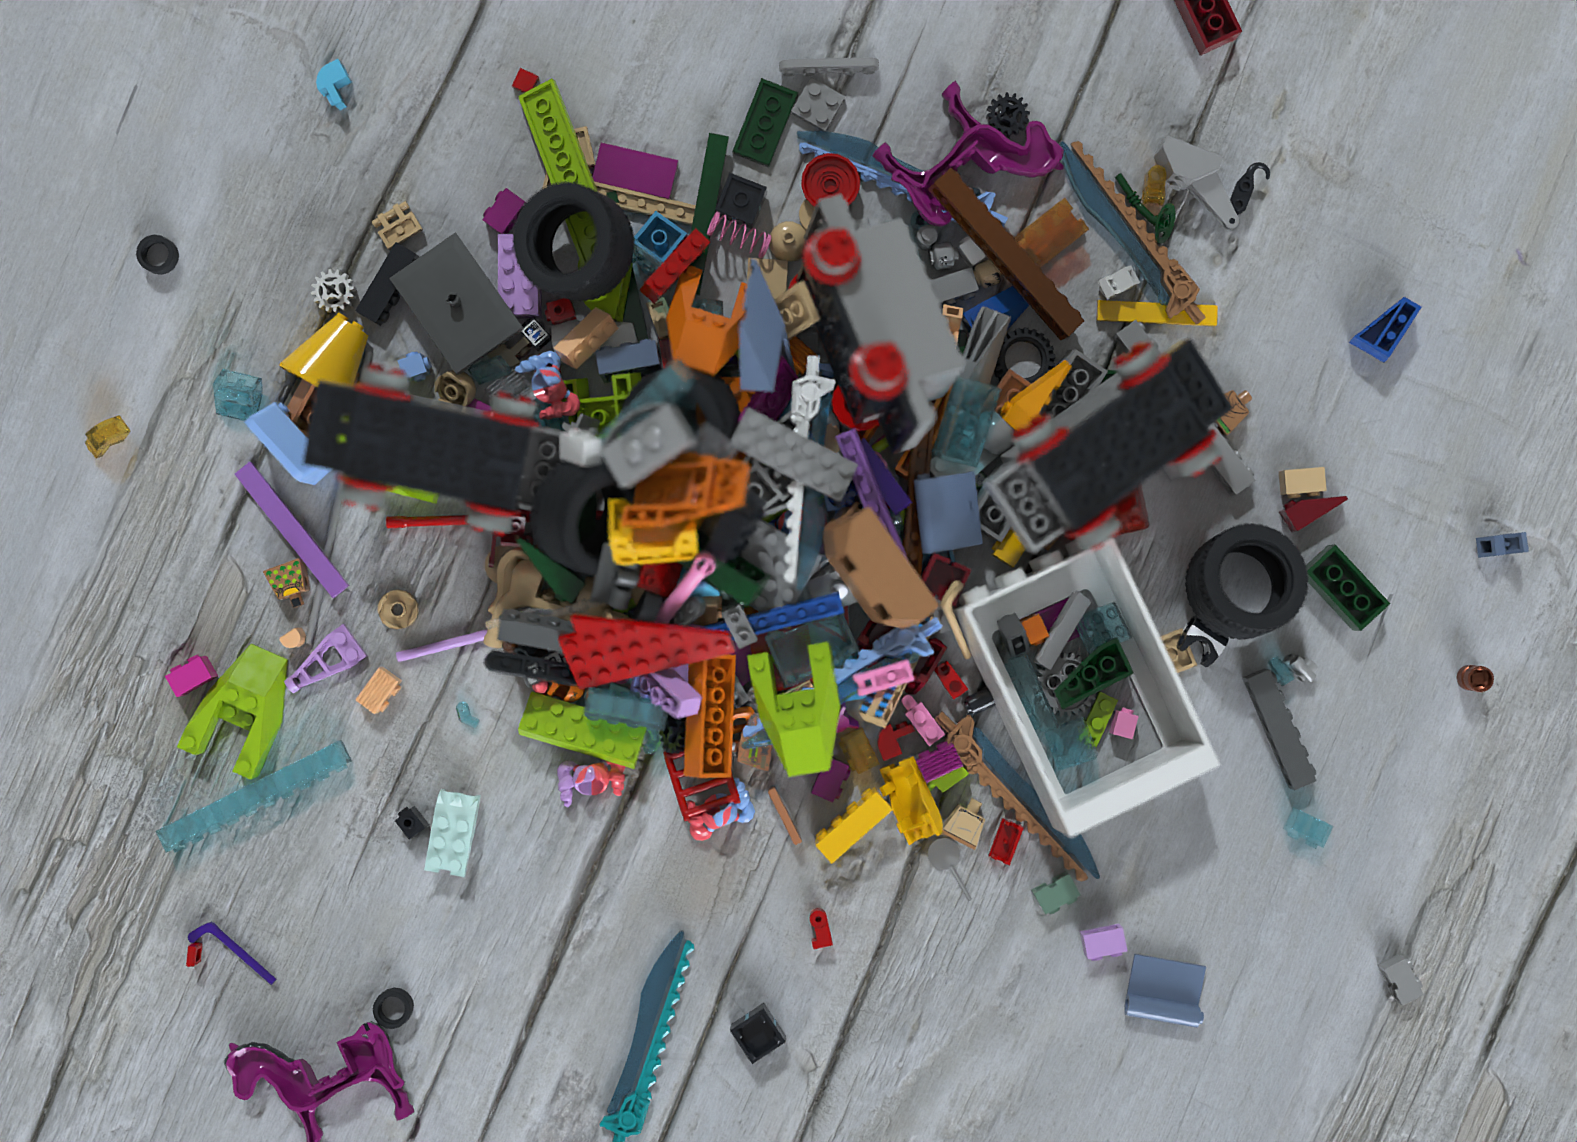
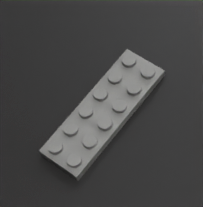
M750 408L746 409L729 443V446L837 502L841 501L858 464Z

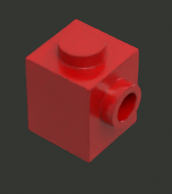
M563 298L546 303L545 315L547 321H551L553 325L577 319L572 300Z

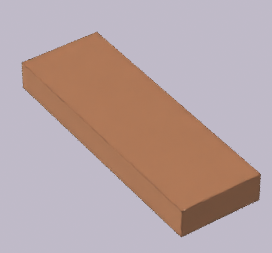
M776 787L769 788L768 793L795 845L801 843L802 838Z

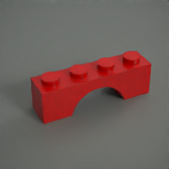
M695 228L645 281L639 291L655 304L677 278L704 252L710 241Z

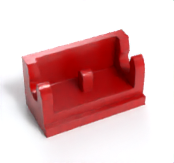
M1002 818L988 856L1010 866L1024 827Z

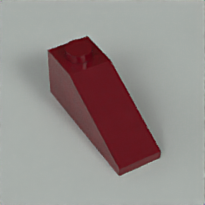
M1347 496L1295 502L1291 500L1283 505L1284 509L1279 511L1290 531L1296 532L1339 506L1348 498Z

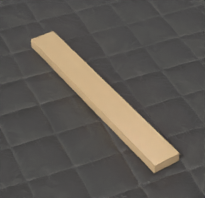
M547 171L542 188L551 185ZM594 182L597 191L605 196L607 192L617 191L619 201L617 204L624 211L650 217L657 211L671 222L692 226L696 205Z

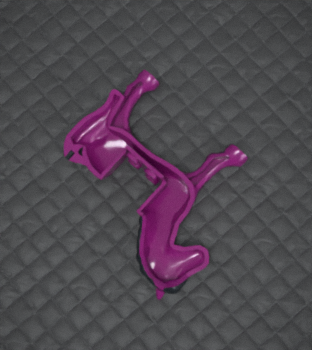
M375 1022L364 1023L353 1036L336 1042L347 1067L337 1071L336 1075L331 1078L327 1075L317 1080L314 1071L303 1058L298 1060L289 1058L285 1053L265 1043L250 1042L240 1046L230 1043L229 1049L231 1052L224 1059L225 1068L229 1075L232 1076L235 1097L241 1100H248L253 1095L257 1082L263 1077L275 1088L284 1104L298 1114L306 1132L307 1142H320L324 1134L315 1116L316 1108L336 1093L360 1082H377L387 1089L395 1103L394 1116L397 1121L415 1112L413 1105L409 1103L407 1092L402 1087L406 1081L395 1072L389 1036L385 1029Z

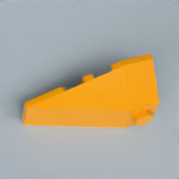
M1066 360L1062 361L1015 395L1010 402L1007 401L1001 408L1002 418L1015 430L1030 424L1029 420L1038 415L1043 406L1050 403L1052 390L1059 388L1072 367Z

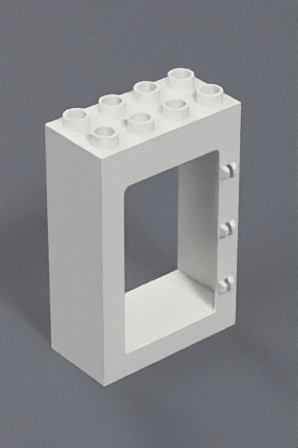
M1114 538L1105 540L1104 544L1096 550L1092 548L1081 549L1077 539L1065 544L1068 555L1063 557L1060 550L1041 555L1029 561L1032 572L1025 574L1023 567L1005 572L993 578L996 589L988 592L986 585L969 589L961 593L958 599L960 606L952 609L967 646L994 699L996 708L1052 827L1069 837H1073L1220 766ZM1086 589L1091 593L1112 639L1117 637L1134 672V674L1130 675V678L1159 737L1162 748L1073 792L1065 794L994 645L992 634L999 630L997 621L1005 615L1016 613L1020 620L1069 597L1072 592L1075 593L1076 591L1079 592Z

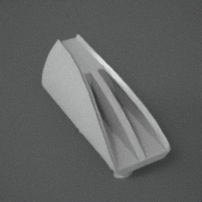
M987 307L980 309L963 352L965 367L954 381V388L971 394H987L1011 317Z

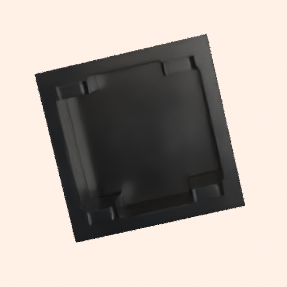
M729 172L716 205L715 213L718 211L720 212V217L726 215V220L732 221L735 219L737 224L742 225L745 223L747 228L752 229L766 198L767 187Z
M762 1003L733 1022L730 1026V1032L751 1064H754L786 1043L785 1033L765 1003Z

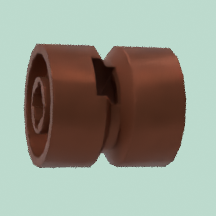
M1466 665L1459 669L1457 682L1464 690L1485 692L1492 687L1494 676L1487 667Z

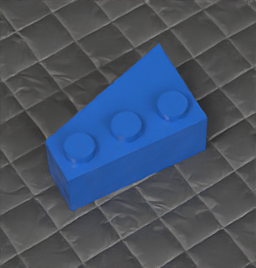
M1403 297L1375 321L1356 334L1349 343L1385 363L1422 306Z

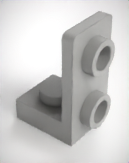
M734 601L723 606L722 615L738 647L743 648L756 642L757 637L744 612L745 605Z

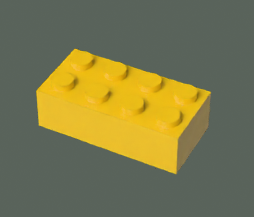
M875 787L872 790L870 788L866 789L860 795L861 799L857 803L853 801L845 808L847 811L842 816L838 814L831 820V826L827 829L823 827L816 833L815 846L831 864L893 810L891 805Z

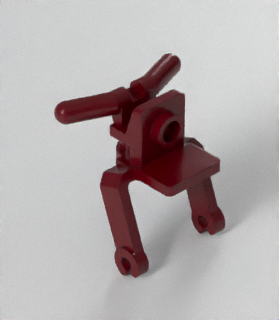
M518 508L522 514L513 516L512 531L505 532V536L492 534L489 567L494 568L497 537H500L501 546L521 547L514 538L516 534L524 540L528 539V542L533 545L531 533H524L526 516L531 515V510Z

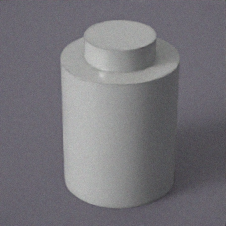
M924 225L918 230L916 244L920 249H931L937 239L936 229L931 225Z

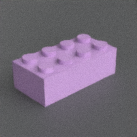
M498 234V293L516 318H542V289L537 288L532 282L528 281L527 277L519 269L514 256L513 234Z

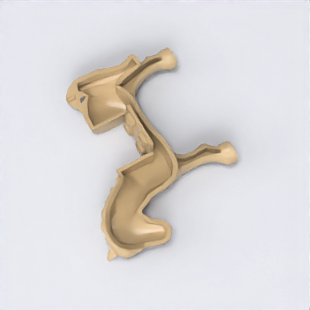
M513 547L502 555L498 565L496 576L497 594L495 600L488 608V612L492 614V617L488 622L487 633L484 636L483 643L492 648H502L503 641L497 640L503 609L516 610L521 607H531L550 613L561 620L571 621V615L574 614L602 617L603 610L612 611L613 607L607 603L590 602L595 575L593 577H586L584 580L585 586L572 604L567 600L565 603L558 600L554 596L556 593L552 588L544 589L541 592L544 577L522 548ZM643 563L638 565L637 570L639 574ZM637 586L632 588L631 593L636 606L645 591Z

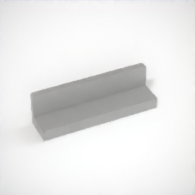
M1078 591L1071 593L1048 632L1049 636L1045 638L1046 642L1041 644L1032 659L1034 663L1048 670L1052 669L1091 603L1082 593Z

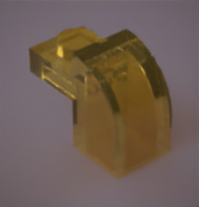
M120 415L104 420L91 428L85 434L87 437L85 444L97 459L102 457L110 446L123 442L131 430Z

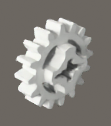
M329 269L328 274L322 271L321 278L315 277L317 284L311 285L315 288L311 295L316 296L313 301L316 304L320 303L318 306L320 309L323 310L326 307V312L331 313L333 309L335 313H338L339 308L346 311V304L353 305L350 299L356 298L352 294V292L356 291V288L351 286L354 281L348 279L349 275L346 273L342 274L338 269L334 274V271ZM328 287L334 288L339 296L333 294Z

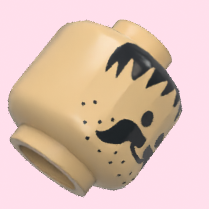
M990 260L975 266L973 273L978 286L981 285L983 288H988L1000 283V275L1002 273Z

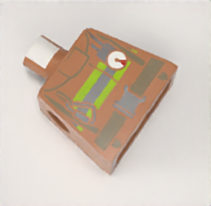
M759 731L746 738L742 732L740 740L732 739V752H738V762L765 771L769 770L772 742L766 731Z

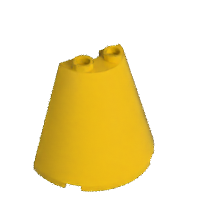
M338 312L336 316L281 361L279 366L317 387L318 380L320 379L353 386L369 335L362 331L364 329L362 325L355 321L352 324L347 321L348 318Z

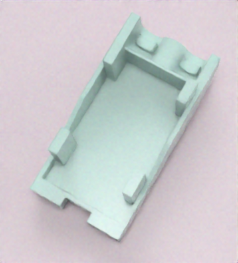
M445 789L440 790L434 811L425 871L438 873L440 869L451 871L450 875L465 877L481 795L471 796L458 792H448Z

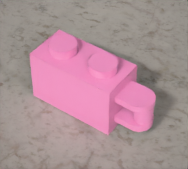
M909 694L902 696L901 702L906 708L904 714L928 746H931L945 735L921 701L916 702Z

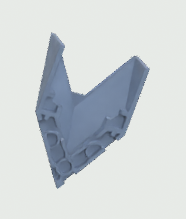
M752 259L751 275L748 277L743 305L746 316L745 320L740 321L739 327L741 390L774 391L780 356L786 359L795 373L796 371L785 323L756 259Z

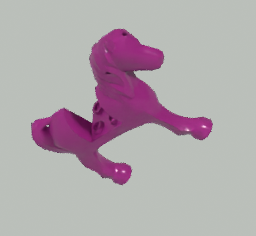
M954 81L943 91L941 96L948 102V113L959 122L964 133L951 152L942 161L926 171H911L897 162L892 156L891 147L886 142L873 153L872 157L875 161L881 163L886 172L892 175L891 181L900 183L907 189L915 208L927 223L934 226H944L951 221L952 216L932 195L928 188L950 168L957 172L961 165H966L972 159L978 167L989 174L1006 171L1018 176L1035 178L1037 176H1045L1054 169H1064L1063 164L1060 162L1064 154L1062 146L1050 138L1045 125L1039 121H1030L1025 130L1026 142L1024 146L1010 141L992 126L979 123L964 107L960 98L961 88Z

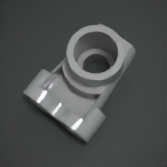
M1288 654L1283 659V662L1295 671L1294 676L1301 682H1312L1316 678L1314 672L1318 666L1308 658L1302 659L1299 655L1293 656L1292 654Z

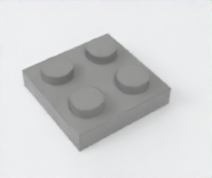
M810 77L792 108L791 114L826 133L844 102L845 96Z

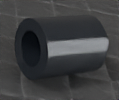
M988 688L965 697L966 702L963 703L968 714L972 712L973 715L996 706Z

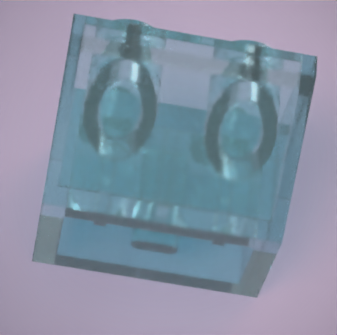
M222 369L213 382L216 414L245 421L259 411L263 395L262 378Z

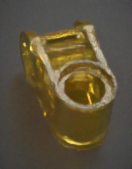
M1155 165L1146 172L1141 198L1142 204L1158 203L1159 206H1163L1166 183V170L1164 167ZM1151 172H1157L1159 180H1154L1151 177Z

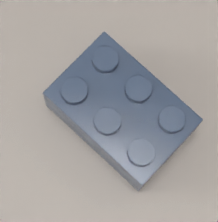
M643 339L637 344L626 342L620 344V347L615 348L604 346L600 350L595 351L599 375L604 383L612 382V375L641 373V377L653 374L659 369L662 370L660 353L655 340Z

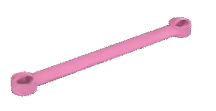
M701 552L695 556L694 565L661 606L654 623L668 624L704 576L713 572L715 558L711 553ZM700 560H706L703 567L699 566L697 562ZM629 678L615 681L614 683L624 684Z

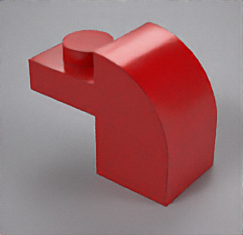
M907 721L895 725V729H892L889 722L885 728L882 727L877 736V746L883 761L902 754L897 738L915 732L911 722L908 724Z

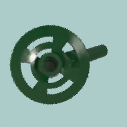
M1122 173L1118 174L1115 179L1126 194V199H1129V204L1132 203L1131 206L1155 227L1156 241L1158 243L1166 242L1174 227L1176 217L1175 206L1172 203H1167L1159 214L1154 216L1141 203L1142 200L1138 199L1139 195H1136L1137 192L1132 190Z

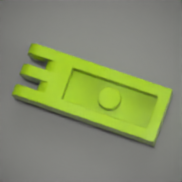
M1098 692L1077 741L1081 742L1084 736H1087L1084 744L1089 745L1091 742L1089 735L1091 734L1092 739H1094L1091 747L1096 749L1118 702L1117 699Z

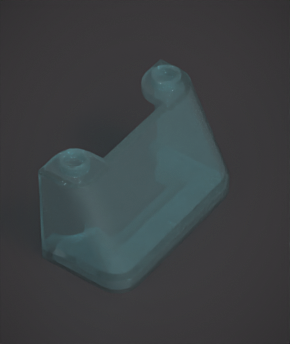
M843 613L814 620L785 633L778 630L770 631L764 638L783 688H789L813 678L808 645L829 642L832 647L835 668L843 666L846 659H856L859 653V648Z

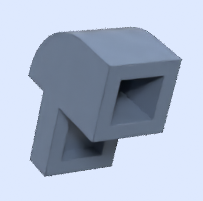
M1526 532L1476 538L1478 558L1529 552Z

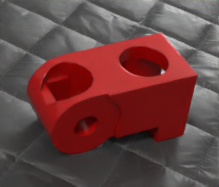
M947 660L935 668L934 672L952 700H955L969 690Z
M815 908L810 913V923L814 927L816 938H812L813 950L833 945L827 914L823 909Z

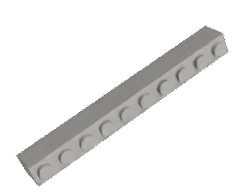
M1134 320L1113 336L1125 354L1131 351L1130 348L1139 342L1142 344L1148 341L1154 342L1156 348H1158L1157 342L1153 338L1148 337L1145 333L1147 331L1145 326L1141 322H1137V320ZM1214 422L1209 426V429L1217 431V436L1213 442L1221 451V459L1217 463L1209 465V467L1228 493L1234 496L1256 480L1253 477V471L1248 466L1245 467L1241 461V455L1236 450L1233 451L1229 445V439L1224 434L1221 435L1217 429V423Z

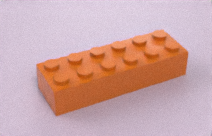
M723 655L688 664V684L702 698L698 714L686 716L684 776L696 778L731 777L736 655Z

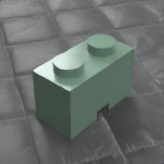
M1067 871L1053 877L1054 882L1047 885L1044 882L1031 890L1045 914L1049 913L1051 915L1058 912L1060 906L1076 902L1078 900L1077 897L1081 895Z

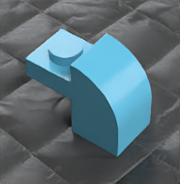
M336 59L320 69L316 85L318 91L327 97L331 106L335 105L339 110L347 107L338 89L352 83L344 65L339 59Z

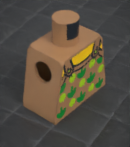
M301 558L263 571L279 600L289 598L292 608L304 605L301 593L310 590L307 566Z

